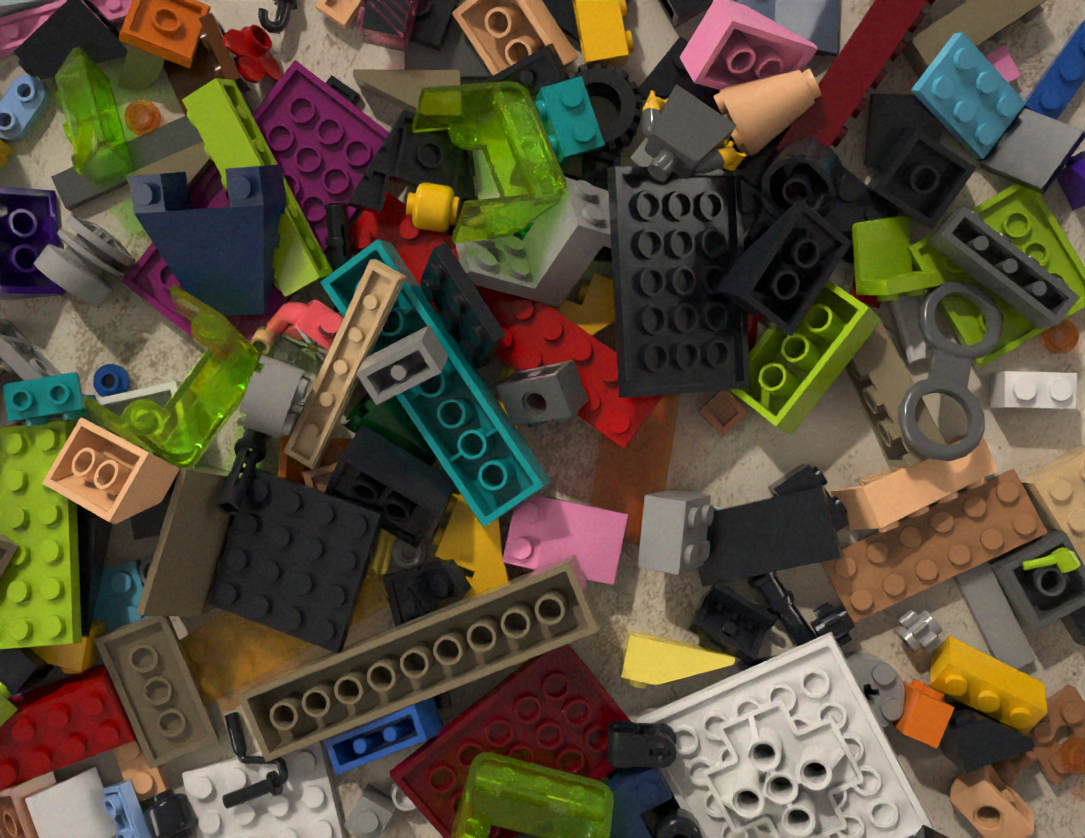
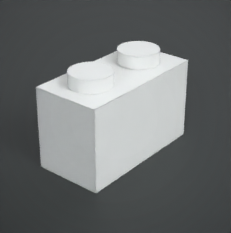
M1022 371L990 373L989 408L1076 409L1077 373Z

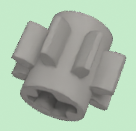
M910 610L898 619L902 629L897 634L914 654L922 649L923 652L926 651L929 655L942 644L938 640V635L943 630L927 611L924 610L918 615L916 611Z

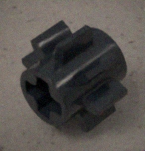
M826 602L813 610L817 618L810 622V625L817 637L832 632L839 647L852 640L849 631L855 628V624L841 604L833 608L831 604L829 605Z

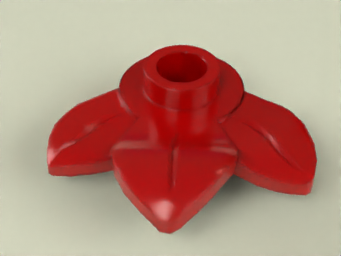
M251 25L250 27H243L240 31L230 29L225 33L223 45L225 49L237 56L236 66L238 71L248 82L256 84L263 79L264 75L275 82L280 80V66L269 53V50L272 48V41L264 29L258 25Z

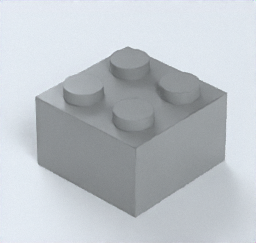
M674 489L645 495L637 568L681 575L703 566L710 553V542L706 539L708 526L711 525L714 516L713 505H710L711 495Z

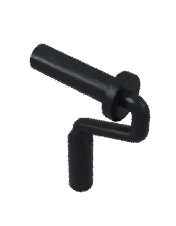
M239 712L226 715L225 721L233 753L237 756L238 760L244 764H277L279 774L273 770L267 773L265 780L223 795L222 800L225 808H232L269 793L274 797L281 795L283 792L282 785L286 783L289 776L285 760L282 757H278L265 762L263 756H247L248 748Z

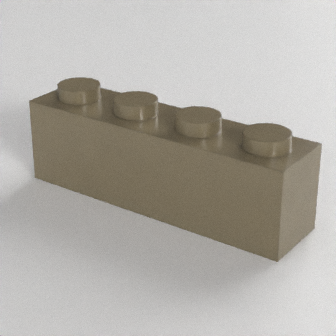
M968 0L909 39L902 50V54L920 79L954 33L963 32L982 53L986 50L983 44L991 39L995 43L1003 40L1015 31L1012 25L1022 19L1024 24L1040 15L1044 11L1041 5L1047 0Z

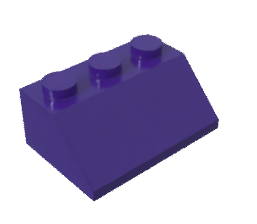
M0 186V300L64 295L63 288L49 279L33 264L48 244L60 248L59 236L57 235L58 220L54 190Z

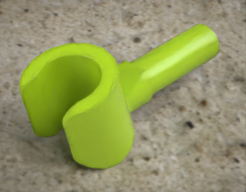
M1064 547L1056 549L1051 555L1022 562L1024 571L1057 564L1061 573H1067L1080 567L1076 554Z

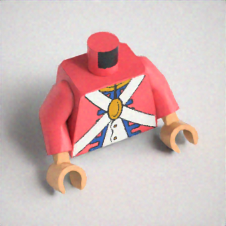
M316 299L306 304L289 301L284 303L267 322V326H261L257 329L250 341V346L255 341L263 342L266 346L261 354L266 355L277 339V335H280L323 365L343 317Z

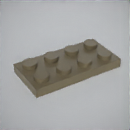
M146 616L96 636L94 639L150 769L219 742V732L169 616Z

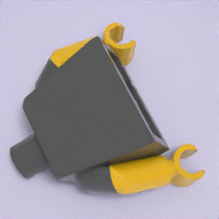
M677 84L666 100L656 97L655 91L651 90L643 107L642 132L648 138L644 150L654 158L648 166L649 174L654 179L664 182L672 172L683 179H690L696 172L706 174L721 168L730 171L735 170L746 156L744 152L738 153L733 148L734 143L732 141H729L726 145L736 124Z

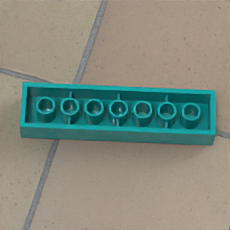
M377 239L320 283L344 318L370 259H376L407 276L371 355L428 325L431 326L449 356L440 374L396 395V397L482 526L485 527L552 481L516 427H512L509 417L475 366L462 355L458 341L452 332L445 328L439 313L431 301L425 297L421 286L392 243Z

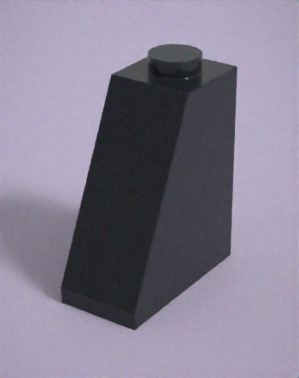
M67 0L14 53L20 59L18 63L26 73L32 77L37 76L40 80H44L124 56L128 52L129 45L118 41L120 31L91 0Z

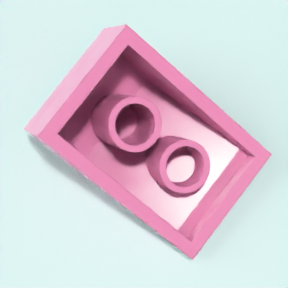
M714 0L682 52L680 59L694 83L722 90L729 86L795 70H800L802 73L818 48L812 42L746 5L731 0Z
M535 493L513 509L502 562L537 570L575 554L585 580L615 585L630 514Z

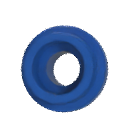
M106 364L96 371L93 385L100 396L106 397L127 392L130 378L123 367L116 364ZM109 375H113L115 378V384L111 388L107 387L105 382Z

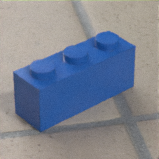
M432 697L324 740L335 774L339 775L439 735L444 725L435 700Z

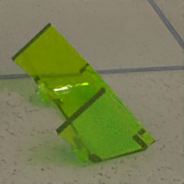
M513 81L422 88L412 123L413 133L447 130L451 141L457 147L464 150L482 149L500 194L498 198L464 202L452 236L454 244L509 237L561 202L567 189V182L531 95L523 85Z
M173 285L170 293L176 311L192 321V336L207 351L167 405L163 408L151 400L140 399L129 404L124 412L118 416L89 397H86L83 404L93 420L130 443L178 468L194 467L242 402L253 372L260 373V370L263 369V364L258 363L261 358L260 352L225 316L176 285Z
M484 752L473 759L469 768L450 838H487L491 825L541 838H610L614 804L613 793L606 784L598 780L491 752Z

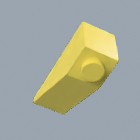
M627 630L619 673L621 678L626 679V684L638 688H646L647 683L659 685L734 665L735 657L724 650Z

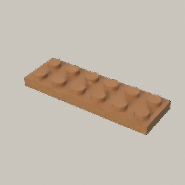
M1008 470L987 480V483L979 487L963 491L958 494L957 498L951 501L929 507L930 510L920 516L899 521L900 525L892 530L882 533L878 531L841 548L843 554L841 558L820 562L841 605L848 612L854 623L1047 534L1048 532L1015 470Z

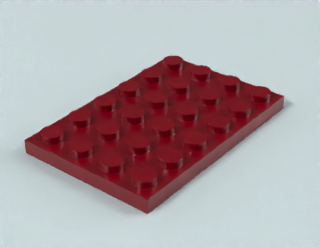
M566 644L528 659L441 729L439 735L429 739L389 771L390 778L443 838H511L546 819L553 820L617 768L608 763V725L616 721L631 720L571 645Z

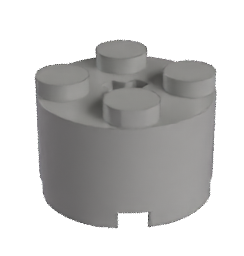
M262 355L258 363L265 366L260 370V373L254 371L240 408V412L247 415L238 418L237 424L281 439L283 435L289 436L294 429L299 412L293 411L297 400L301 401L305 398L311 378L305 377L304 369Z
M855 651L843 654L862 691H864V685L868 686V689L865 691V697L882 729L899 719L904 711L905 689L902 679L896 670L878 657L865 652Z

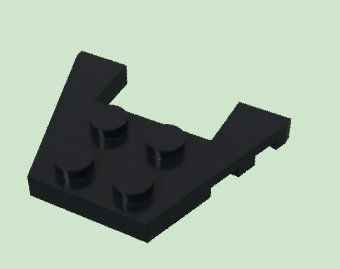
M404 109L398 115L348 200L347 206L380 214L383 212L389 180L415 188L424 182L444 185L453 189L455 197H460L457 226L459 221L463 222L462 217L480 210L479 200L475 196L473 177L475 176L470 131ZM450 225L448 235L454 236L455 225Z

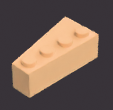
M965 434L946 441V444L959 443L964 439ZM982 436L979 445L966 457L953 461L928 459L909 468L891 466L892 473L886 470L874 475L870 474L858 479L860 486L840 487L830 493L832 497L837 496L847 510V514L844 515L849 523L846 526L847 530L878 529L882 533L900 525L898 520L907 515L909 518H914L930 510L928 505L937 501L938 504L957 498L959 496L957 491L964 487L969 490L987 483L986 477L997 472L998 468L984 436Z

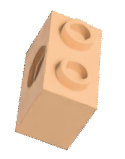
M990 764L968 773L963 772L951 780L950 803L959 815H964L972 823L980 838H1026L1034 833V811L1012 787H1008L1002 782Z

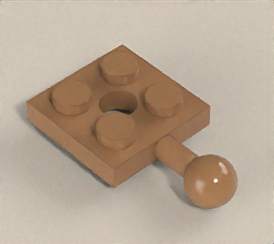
M1067 685L1046 699L1048 713L1026 735L1034 741L1036 747L1023 751L1011 761L1002 759L991 765L1005 785L1008 787L1016 785L1019 780V772L1035 762L1048 782L1055 786L1085 766V702L1076 687ZM1066 726L1069 731V737L1066 742L1058 744L1055 740V733L1059 727Z

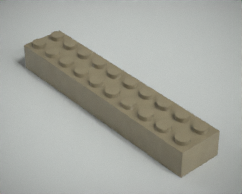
M574 554L346 646L339 653H329L257 682L240 693L238 697L265 762H268L600 631L603 620Z

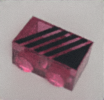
M367 0L366 7H360L357 17V28L361 30L365 43L407 52L419 0Z

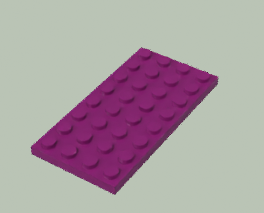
M294 60L252 116L277 164H282L283 176L325 255L329 251V245L325 244V236H328L324 205L337 202L348 203L349 198L387 136L388 131L298 61ZM215 163L190 193L191 209L230 206L229 194L222 185V176ZM351 206L347 207L349 224L361 209ZM153 242L122 280L124 285L233 369H237L258 342L255 341L250 346V341L257 329L261 326H267L266 324L284 303L289 302L294 296L284 297L283 293L273 283L267 314L201 317Z

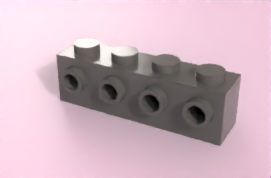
M964 206L950 213L928 241V243L1040 330L1058 326L1080 297L1069 289L1064 281L1054 277L1041 267L1036 259L1023 253L1005 235L996 232L977 213L968 210Z

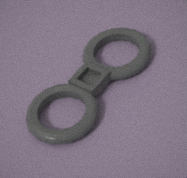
M961 281L942 283L940 286H935L924 296L918 310L919 327L925 341L934 349L928 378L918 381L904 393L898 407V424L905 440L918 453L932 460L953 461L966 457L979 445L985 431V418L978 398L967 388L972 360L985 357L997 346L1003 332L1002 315L996 301L984 289L969 282ZM962 297L973 302L982 311L986 320V332L979 343L972 345L956 344L948 340L939 331L935 322V309L942 299ZM931 393L946 394L954 398L963 407L968 420V429L964 439L952 445L937 444L927 439L919 430L915 420V408L922 396Z

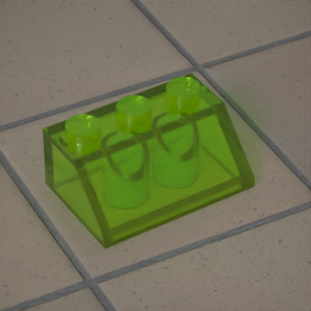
M80 46L73 48L55 75L58 91L55 92V98L58 106L65 114L66 123H63V129L67 139L72 143L75 152L71 156L73 166L80 176L83 175L94 185H98L127 175L135 170L110 78Z

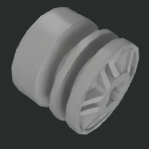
M71 213L65 222L78 234L75 236L67 230L60 228L57 235L68 247L63 250L48 244L33 264L44 275L70 294L93 307L99 308L113 290L102 275L107 272L110 275L122 278L124 272L113 263L114 259L130 267L135 258L127 252L117 238L92 221L81 219Z

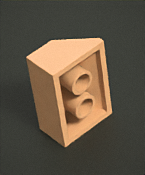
M467 0L452 12L492 75L501 72L553 43L565 68L579 58L542 0Z
M80 417L42 483L115 525L161 503L180 468Z

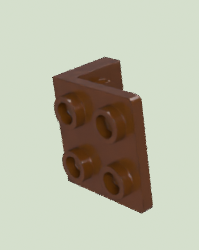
M212 12L199 18L204 31L199 32L200 41L190 69L166 59L163 64L185 115H187V109L182 99L215 78L234 80L240 92L251 90L247 80L238 71L236 55L225 49L223 45L225 30Z

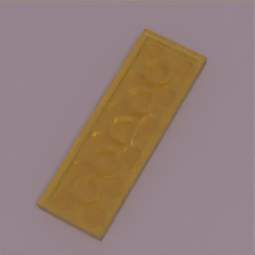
M371 563L369 564L350 626L392 603ZM230 612L179 640L207 705L316 646Z

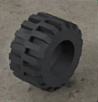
M593 62V68L589 69L586 64L578 66V72L574 73L571 70L568 73L569 77L565 78V81L582 76L589 97L600 96L606 98L615 106L618 113L617 119L612 125L600 129L605 146L597 151L620 154L623 147L627 148L631 144L641 120L642 97L637 95L638 86L635 81L631 83L628 81L629 74L624 70L620 74L615 72L616 66L609 63L608 69L601 68V62Z

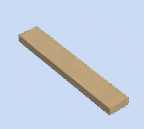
M370 259L283 453L312 470L319 467L359 381L356 372L366 357L371 355L407 276L376 259Z

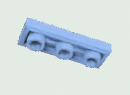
M131 781L117 782L103 788L102 792L105 797L103 806L106 813L114 820L118 830L116 838H151Z

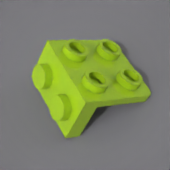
M906 216L889 217L853 224L852 242L856 295H877V301L899 300V293H903V296H919L925 294V288L940 286L939 271H912V258L907 249L911 246L909 219Z

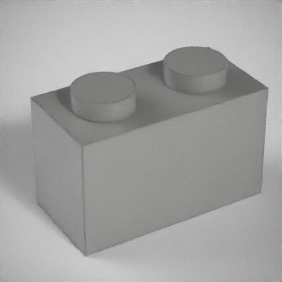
M428 325L366 357L356 374L374 403L378 405L440 374L449 356L431 326Z

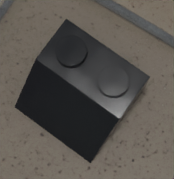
M948 702V704L954 707V710L939 746L943 755L966 773L1036 747L1031 738L1018 730L967 705L958 704V702Z

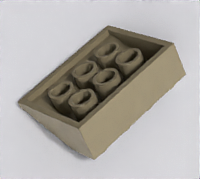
M214 466L180 468L136 614L141 616H202L209 612L210 608H215V606L208 603L235 515H227L220 512L216 504L218 499H220L230 471ZM239 475L235 487L238 486L242 475Z

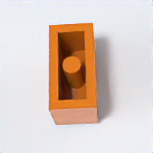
M913 678L911 684L902 680L905 689L904 711L902 716L891 724L902 734L938 749L954 707L943 700L944 693L933 689L929 684Z

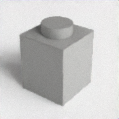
M367 784L343 827L361 838H379L392 817L396 806L390 796Z

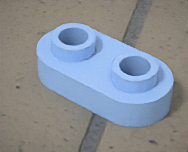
M30 75L18 77L0 100V138L5 141L18 142L23 140L47 107L50 100V92L48 87L38 78ZM31 87L30 95L23 97L24 90ZM11 116V123L4 127L3 122L5 118Z

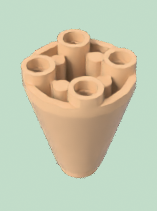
M809 68L802 73L800 70H795L729 86L720 90V93L713 97L722 116L736 124L731 135L740 152H744L746 154L745 157L760 152L814 105V99L822 96V93Z

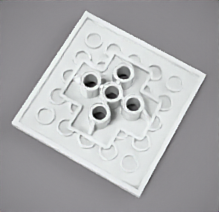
M832 632L637 718L636 723H664L675 731L677 737L676 759L672 765L660 770L680 808L689 811L698 820L703 838H909L911 835L915 836L922 825L934 830L928 814ZM657 743V748H664V743ZM768 744L774 751L766 753L761 749H756V746ZM816 762L820 763L825 768L820 771H815L813 768L806 766L810 763ZM776 777H785L789 779L791 783L783 785L779 781H773V779H775ZM743 791H752L758 797L751 798L746 794L740 793ZM799 809L805 811L808 815L800 817L792 811Z

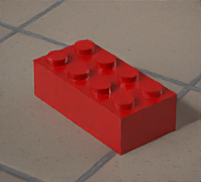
M104 663L87 669L83 673L68 676L8 699L18 710L0 726V791L135 740L134 730Z

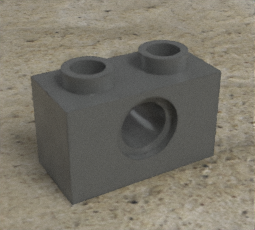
M574 360L514 372L496 387L512 427L528 424L529 428H533L553 419H557L558 422L569 421L578 416V410L589 401Z

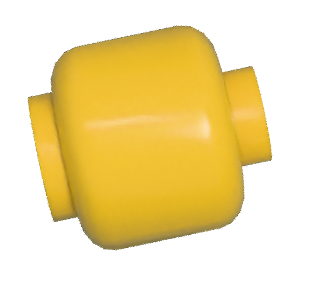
M424 182L419 184L415 194H408L406 214L412 215L413 225L418 229L446 232L450 225L456 226L460 197H455L453 189L449 186Z

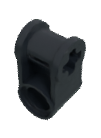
M612 722L608 725V763L617 768H667L676 759V733L672 727L664 723ZM657 743H664V748H657Z

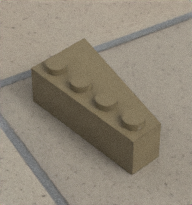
M881 321L845 368L888 466L909 468L930 458L918 453L905 440L898 424V407L904 393L914 385V382L904 360L900 357L893 344L894 337L890 328ZM921 397L915 408V420L919 430L927 439L937 444L947 445Z

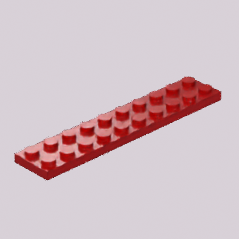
M387 191L383 212L375 214L363 210L349 230L350 234L354 237V243L351 244L352 254L356 256L377 239L390 242L420 286L421 277L434 247L446 242L459 262L454 238L445 232L416 228L412 222V215L406 214V205ZM473 284L506 334L494 356L517 372L574 360L589 401L578 410V416L626 449L664 395L619 398L616 352L548 304ZM431 301V303L433 304V306L435 307V309L437 310V312H438L439 315H440V311L438 310V308L436 307V305L434 304V302Z

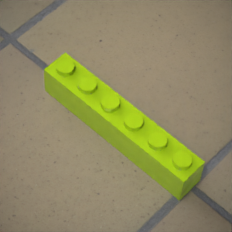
M215 78L182 99L187 109L188 120L198 130L205 143L204 150L207 156L215 162L222 176V185L227 192L228 186L225 169L278 165L234 80ZM284 178L286 207L285 213L280 215L277 234L281 236L279 248H275L272 268L275 269L274 285L283 293L284 297L300 294L315 286L333 273V270Z

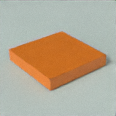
M132 0L118 41L190 69L200 41L199 32L204 30L199 18L209 14L211 6L196 0Z

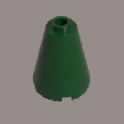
M367 393L346 418L347 421L343 423L345 428L355 434L363 425L371 431L379 433L398 447L411 452L415 457L431 466L438 460L396 396L376 405L369 393Z

